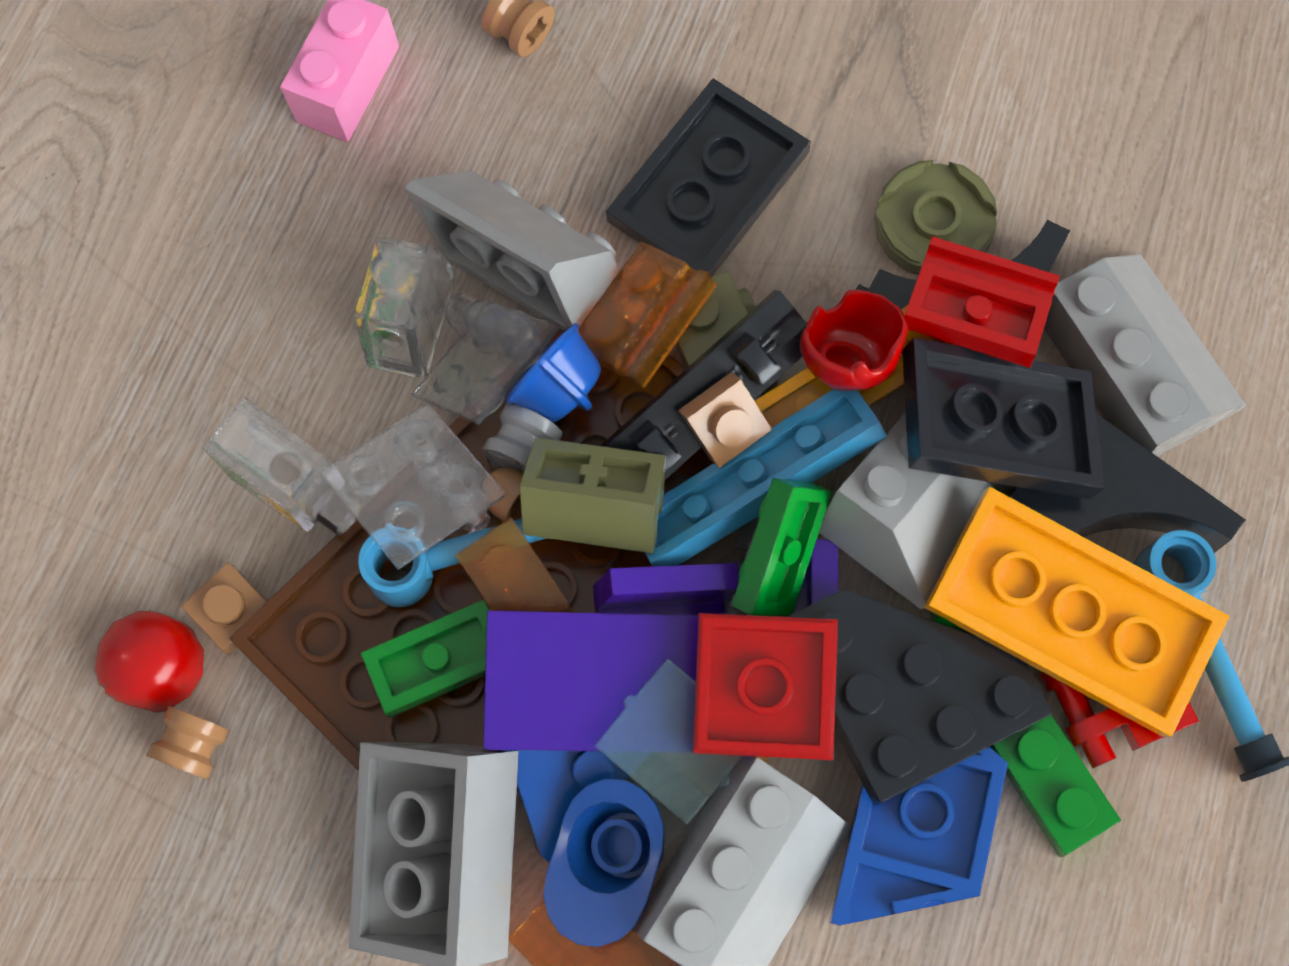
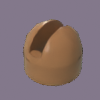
M511 467L494 470L487 475L482 486L485 506L504 523L517 520L522 516L520 484L524 472Z

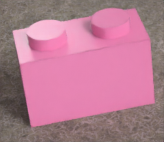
M327 0L280 86L297 123L349 142L399 48L387 8L366 0Z

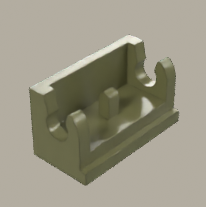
M535 437L520 484L523 535L654 554L657 540L658 513L662 514L664 501L666 455Z

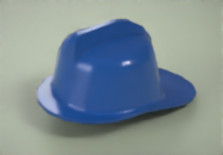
M574 323L551 341L520 374L505 397V402L508 405L515 404L540 414L552 423L565 417L575 407L586 411L591 409L592 404L587 394L597 382L601 366L594 353L579 334L578 323Z
M605 778L587 785L572 799L563 818L560 834L546 873L543 896L547 915L561 935L577 945L601 947L620 940L633 929L647 906L657 871L664 858L665 827L658 805L645 789L628 780Z

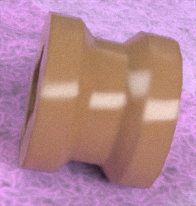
M490 0L483 13L482 30L495 39L504 37L508 40L509 48L523 58L532 54L543 43L552 27L555 12L554 8L543 0Z
M168 706L163 717L166 729L161 740L151 743L146 756L209 780L214 768L210 760L216 746L225 743L230 730Z

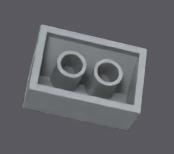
M472 171L412 179L404 188L444 259L564 331L574 323H578V332L582 337L624 286V281L615 261L617 254L604 238L593 232H588L586 235L581 234L569 227L564 218L552 208L541 205L538 209L523 201L514 188L500 179H496L492 183Z
M1141 254L1102 258L1058 282L1044 326L1045 331L1070 368L1092 372L1095 406L1103 418L1157 457L1237 413L1246 406Z
M905 412L886 434L887 437L876 445L837 490L825 512L819 533L922 610L982 492L991 487L1010 497L1017 487L909 469Z
M360 742L349 949L426 966H480L508 958L519 751L483 750V746L470 744Z
M737 755L653 889L647 906L637 925L632 930L644 942L681 966H768L851 829V826L815 795L758 757Z

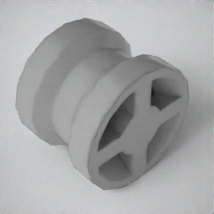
M507 404L499 416L502 426L497 436L487 439L482 452L489 460L502 468L511 467L524 472L534 438L560 441L562 431L554 423L532 410L515 404Z

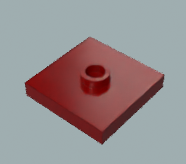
M699 613L693 753L833 760L838 619Z

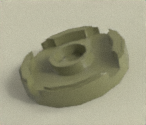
M934 160L918 161L897 171L883 187L874 216L877 240L887 257L906 272L919 275L932 236L985 253L989 250L997 225L996 201L984 180L964 165L950 161L948 165L941 163L933 164Z

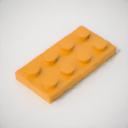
M991 487L982 492L924 605V608L1162 737H1172L1230 617Z

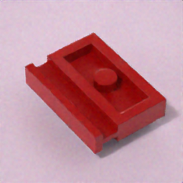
M932 236L904 316L909 327L908 330L1030 368L1037 353L1060 275Z

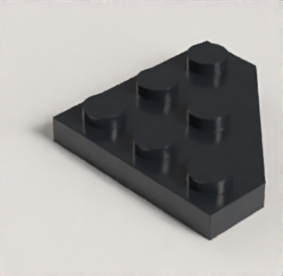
M846 589L787 616L838 619L834 729L873 805L880 804L1053 714L1027 663L976 636Z

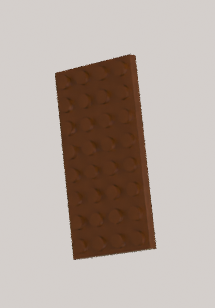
M611 301L582 335V338L594 353L601 366L597 382L587 394L592 407L589 411L575 407L565 417L554 422L562 431L560 441L600 446L686 369ZM555 325L340 531L343 533L342 535H336L229 638L358 771L360 742L449 743L483 746L485 686L484 676L389 718L384 713L361 652L485 599L490 611L595 613L592 586L610 568L653 567L645 552L546 538L433 571L434 578L427 594L417 603L406 607H393L378 600L360 573L358 563L360 550L365 541L379 530L385 528L405 529L413 533L419 540H423L425 546L504 523L487 509L482 494V486L487 475L502 467L489 460L483 454L482 448L488 438L497 436L502 426L499 416L505 405H507L505 397L512 385L532 360L564 331ZM664 436V438L667 440V442H668L672 447H674V446L670 443V441ZM702 447L664 480V494L714 464ZM396 555L389 558L381 568L380 577L387 581H397L404 578L412 569L413 559L405 555Z

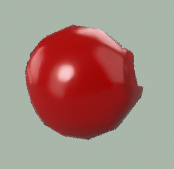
M858 289L848 290L841 301L833 308L824 310L823 307L818 305L814 309L806 323V329L802 332L800 352L810 372L829 387L838 391L870 389L879 386L894 373L904 349L909 327L902 309L883 295Z
M137 611L111 624L98 644L94 671L98 684L105 689V694L115 701L152 712H163L167 710L168 706L174 707L191 696L203 675L204 649L194 630L184 622L160 612Z

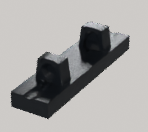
M774 290L600 446L666 455L665 479H667L702 447L678 410L731 372L742 380L753 400H755L802 358L800 341L807 322L781 291ZM731 356L745 365L754 377L749 379ZM664 436L670 441V443H671L674 447H672V446L667 442V440L664 438Z

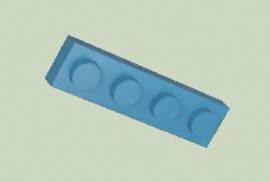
M831 390L773 426L770 432L722 467L718 468L715 464H712L664 494L662 514L658 513L657 540L654 554L645 552L652 566H678L758 517L760 505L768 494L772 478L813 483L886 438L887 435L880 421L858 390Z

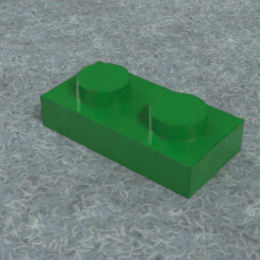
M772 478L768 494L760 505L759 522L748 556L739 571V584L732 603L733 607L751 616H789L793 614L832 494L831 490L812 482Z
M485 599L361 652L385 715L389 718L485 676L487 611H490Z
M1052 715L990 746L991 749L1008 762L1007 777L1059 857L1068 855L1122 821Z

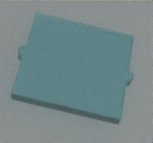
M665 659L635 696L628 695L624 698L623 704L626 708L594 747L683 823L688 825L718 786L726 787L729 785L730 778L728 774L742 756L693 753L696 682L669 659Z

